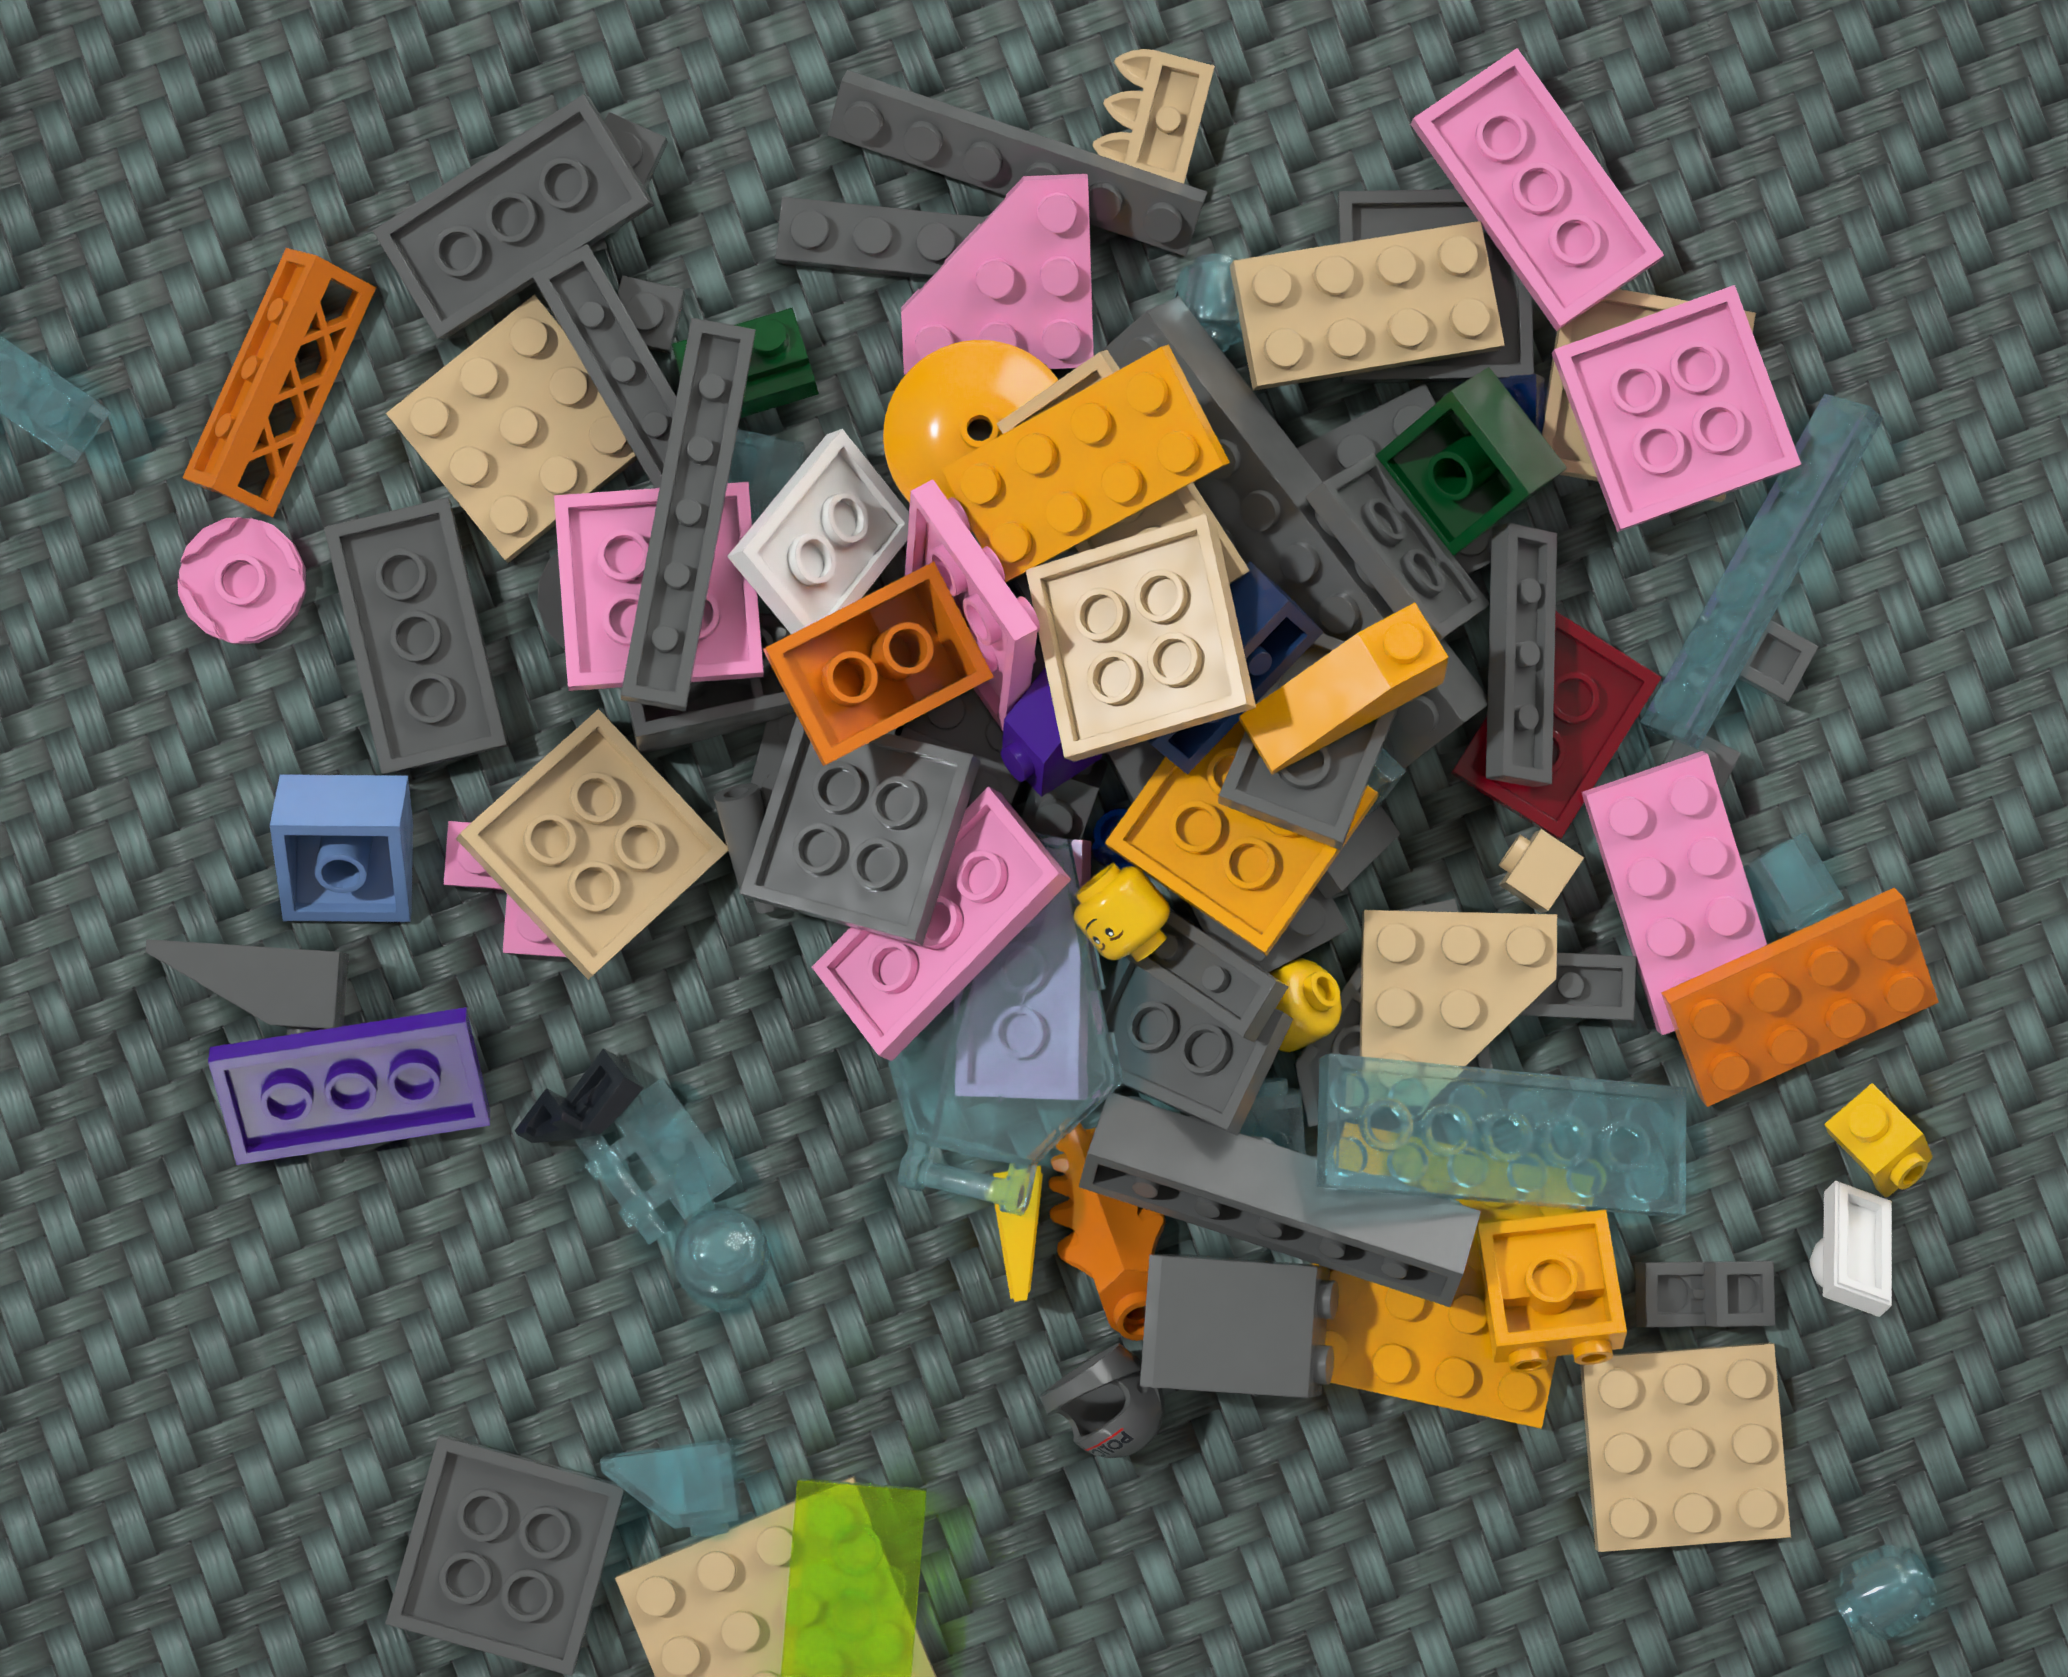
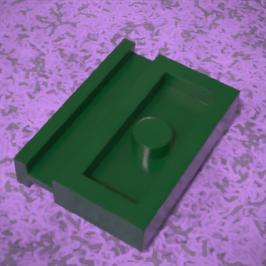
M793 307L734 325L756 329L740 418L819 395ZM687 339L671 344L680 376Z

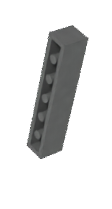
M1110 1091L1108 1092L1087 1152L1079 1183L1080 1188L1447 1307L1451 1306L1462 1279L1481 1213L1480 1210L1464 1206L1451 1197L1433 1196L1402 1186L1389 1177L1371 1176L1340 1166L1335 1161L1323 1156H1309L1278 1146L1273 1141L1264 1137L1247 1136L1240 1133L1236 1136L1193 1116L1188 1117L1156 1107L1143 1098L1135 1096L1125 1097Z

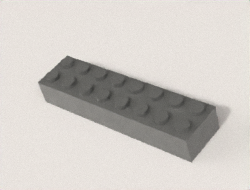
M1179 296L1147 310L1102 350H1108L1119 369H1122L1161 346H1170L1230 462L1193 483L1246 565L1251 561L1278 585L1322 629L1323 634L1344 642L1358 632L1394 614L1379 592L1370 588L1359 577L1354 566V560L1339 540L1328 535L1317 522L1315 509L1305 497L1323 483ZM1444 639L1440 641V644L1449 657L1444 681L1437 687L1399 706L1368 782V786L1375 791L1488 705L1487 694Z

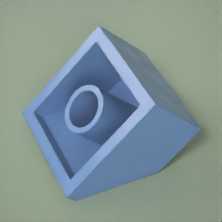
M280 774L270 821V831L283 921L410 922L412 914L413 817L408 776Z

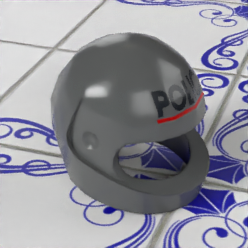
M1120 1343L1105 1349L1053 1384L1040 1396L1047 1415L1059 1413L1069 1421L1074 1434L1073 1440L1080 1448L1103 1458L1126 1457L1137 1453L1151 1442L1162 1424L1165 1414V1398L1162 1388L1140 1386L1142 1360Z

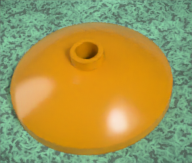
M970 340L950 344L920 360L907 372L895 389L889 402L884 422L883 442L888 468L895 484L905 499L910 503L911 490L931 480L935 481L947 499L955 498L941 468L1002 435L996 423L1057 382L1058 379L1055 374L1030 353L1013 345L991 340ZM977 419L988 421L993 429L990 437L983 441L972 439L967 433V428L972 421Z

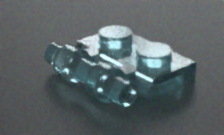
M665 1078L659 1079L642 1091L614 1121L624 1135L617 1142L609 1146L602 1134L575 1140L589 1161L584 1165L595 1181L600 1178L603 1180L623 1208L618 1212L628 1228L635 1225L648 1245L670 1231L655 1211L669 1199L685 1220L738 1182ZM635 1153L638 1154L658 1182L645 1193L641 1191L622 1164Z

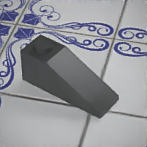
M146 939V953L265 1023L275 1026H287V1035L344 1026L349 954Z

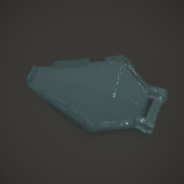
M1035 831L1032 832L1071 878V881L893 1061L888 1060L910 1137L907 1152L900 1164L898 1174L900 1187L919 1192L925 1187H930L999 1204L1000 1211L1018 1216H1022L1028 1208L1037 1164L1066 1134L1070 1133L1124 1082L1114 1032L1108 1033L1100 992V990L1105 989L1098 950L1074 921V912L1080 903L1074 895L1080 889L1071 845L1073 840ZM935 1147L987 1160L1010 1163L1008 1175L1005 1179L935 1163L933 1162Z

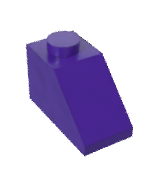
M1046 667L1004 718L1001 749L1002 760L1015 779L1021 782L1026 780L1041 797L1102 758V754L1075 762L1064 758Z

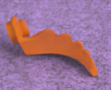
M1074 1122L1066 1127V1136L1055 1143L1056 1148L1064 1153L1054 1156L1050 1161L1053 1169L1064 1173V1175L1050 1178L1048 1181L1049 1188L1053 1192L1069 1197L1068 1201L1051 1208L1050 1218L1059 1225L1073 1229V1233L1058 1243L1057 1252L1061 1260L1078 1268L1094 1279L1110 1326L1126 1339L1143 1340L1149 1255L1155 1254L1166 1219L1163 1214L1145 1208L1140 1209L1138 1206L1079 1187L1087 1152L1096 1128L1085 1129L1082 1124Z

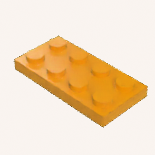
M1165 345L942 467L941 471L956 500L963 507L970 527L981 548L986 546L991 548L998 557L1004 570L1005 583L1026 573L1027 569L1049 561L1230 462L1170 346Z

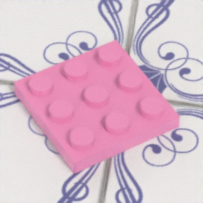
M1735 285L1556 348L1551 353L1617 532L1796 469L1801 465Z
M931 480L911 490L905 576L935 562L994 676L973 689L1003 731L1004 718L1031 685L1033 664L1036 662L1037 632L1040 630L1039 620L1028 600L1023 596L1016 598L1005 583L1003 567L993 550L987 546L981 548L972 536L968 517L961 504L953 497L947 499L935 481Z
M749 482L728 483L691 682L763 677L757 592L727 557L752 527ZM659 488L554 495L569 691L619 688L623 685Z

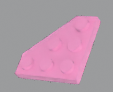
M1087 174L1023 176L982 224L979 223L949 255L942 267L928 282L901 307L904 375L932 352L950 344L970 340H991L1013 345L1030 353L1046 364L1049 369L1077 368L1094 356Z

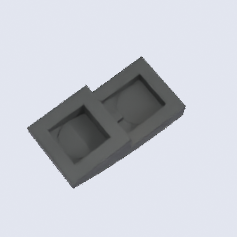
M1774 1261L1635 1262L1636 1327L1775 1326Z

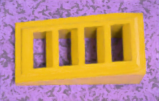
M1041 1165L996 1172L990 1177L1010 1299H1014V1302L1027 1300L1028 1293L1031 1290L1043 1178Z

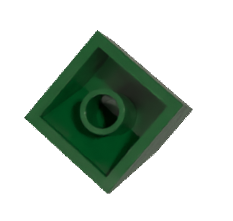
M1490 367L1450 391L1376 454L1379 461L1453 556L1457 555L1524 504L1567 469Z

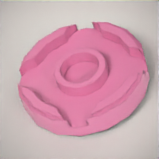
M224 518L203 528L186 546L180 561L182 564L179 570L178 595L188 617L208 635L231 644L260 643L281 633L298 615L306 594V567L296 545L274 525L253 518Z

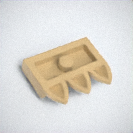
M1140 49L1124 53L1115 58L1114 63L1126 79L1134 85L1143 88V91H1125L1114 94L1105 99L1103 105L1117 122L1131 129L1132 133H1111L1093 141L1092 146L1100 156L1184 184L1215 66L1156 50Z

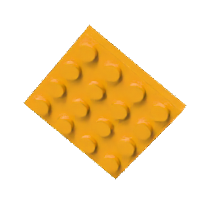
M1344 1122L1341 1124L1334 1161L1340 1166L1371 1176L1389 1177L1402 1186L1433 1196L1451 1197L1464 1206L1480 1210L1481 1213L1477 1225L1481 1223L1587 1212L1594 1180L1593 1176ZM1477 1227L1462 1279L1450 1307L1330 1269V1280L1337 1281L1339 1290L1336 1316L1333 1320L1327 1319L1325 1345L1332 1346L1334 1350V1368L1330 1383L1542 1429L1557 1356L1548 1357L1549 1364L1546 1367L1531 1372H1514L1510 1370L1509 1362L1494 1363L1484 1303L1486 1292L1476 1234Z

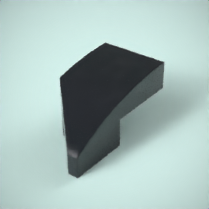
M603 1048L566 1098L546 1088L514 1131L518 1136L531 1143L563 1141L600 1135L630 1106L644 1087L623 1059Z

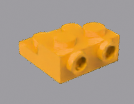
M1606 1210L1481 1223L1477 1225L1476 1234L1486 1292L1484 1303L1494 1363L1509 1362L1510 1370L1514 1372H1531L1546 1367L1549 1364L1548 1357L1573 1354L1575 1363L1593 1365L1612 1359L1613 1350L1623 1349L1627 1329Z

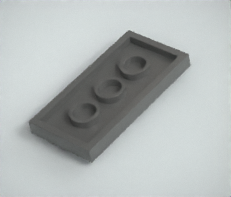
M582 94L374 229L373 232L437 339L446 340L533 284L535 281L532 274L586 244L589 247L653 207L654 203L589 96Z
M447 497L324 527L382 775H393L509 747L451 500Z

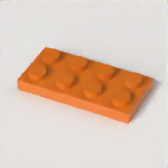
M1895 887L1661 992L1698 1096L1707 1107L1939 1003L1905 899Z

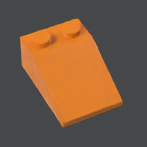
M935 562L896 580L763 649L823 766L994 677Z

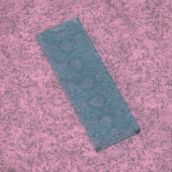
M1329 1053L1319 1058L1316 1187L1592 1211L1606 1210V1212L1675 1218L1686 1215V1087Z

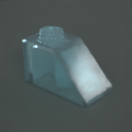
M733 1438L606 1454L600 1459L601 1472L672 1528L690 1527L692 1538L728 1533V1522L737 1521L742 1516Z

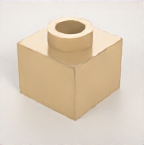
M1542 829L1536 831L1530 840L1520 834L1499 864L1502 869L1507 871L1499 886L1539 913L1547 912L1584 857Z

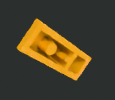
M1414 602L1352 636L1257 703L1256 708L1247 710L1240 715L1239 721L1273 775L1442 684L1449 657Z

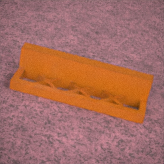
M286 248L182 478L273 518L376 287L317 255ZM330 280L349 289L352 293L342 315L326 322L321 300ZM316 340L322 358L316 373L300 379L294 361L301 345ZM290 397L296 417L289 431L274 437L268 419L275 403ZM265 455L270 475L260 497L238 487V484L248 462Z

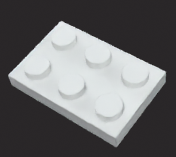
M840 429L827 434L727 557L790 634H793L864 596L907 541L909 511L845 431Z

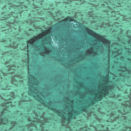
M1805 832L1792 836L1743 865L1748 884L1778 933L1787 932L1793 928L1799 931L1832 916L1833 914L1829 907L1844 899Z

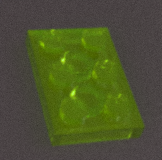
M798 1478L781 1676L912 1677L927 1496L926 1488Z

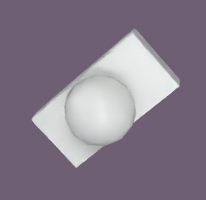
M1838 1181L1832 1183L1824 1191V1235L1815 1245L1810 1257V1268L1816 1283L1823 1288V1297L1878 1317L1892 1306V1201Z

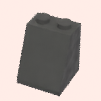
M1193 1254L1149 1255L1140 1386L1302 1398L1322 1395V1384H1330L1334 1368L1333 1347L1325 1345L1327 1319L1333 1320L1335 1318L1339 1298L1338 1283L1335 1280H1330V1268L1312 1264Z

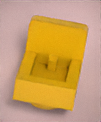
M1873 1083L1824 1124L1828 1134L1870 1175L1875 1188L1885 1198L1889 1197L1898 1188L1903 1190L1915 1184L1923 1176L1928 1163L1933 1157L1924 1134Z

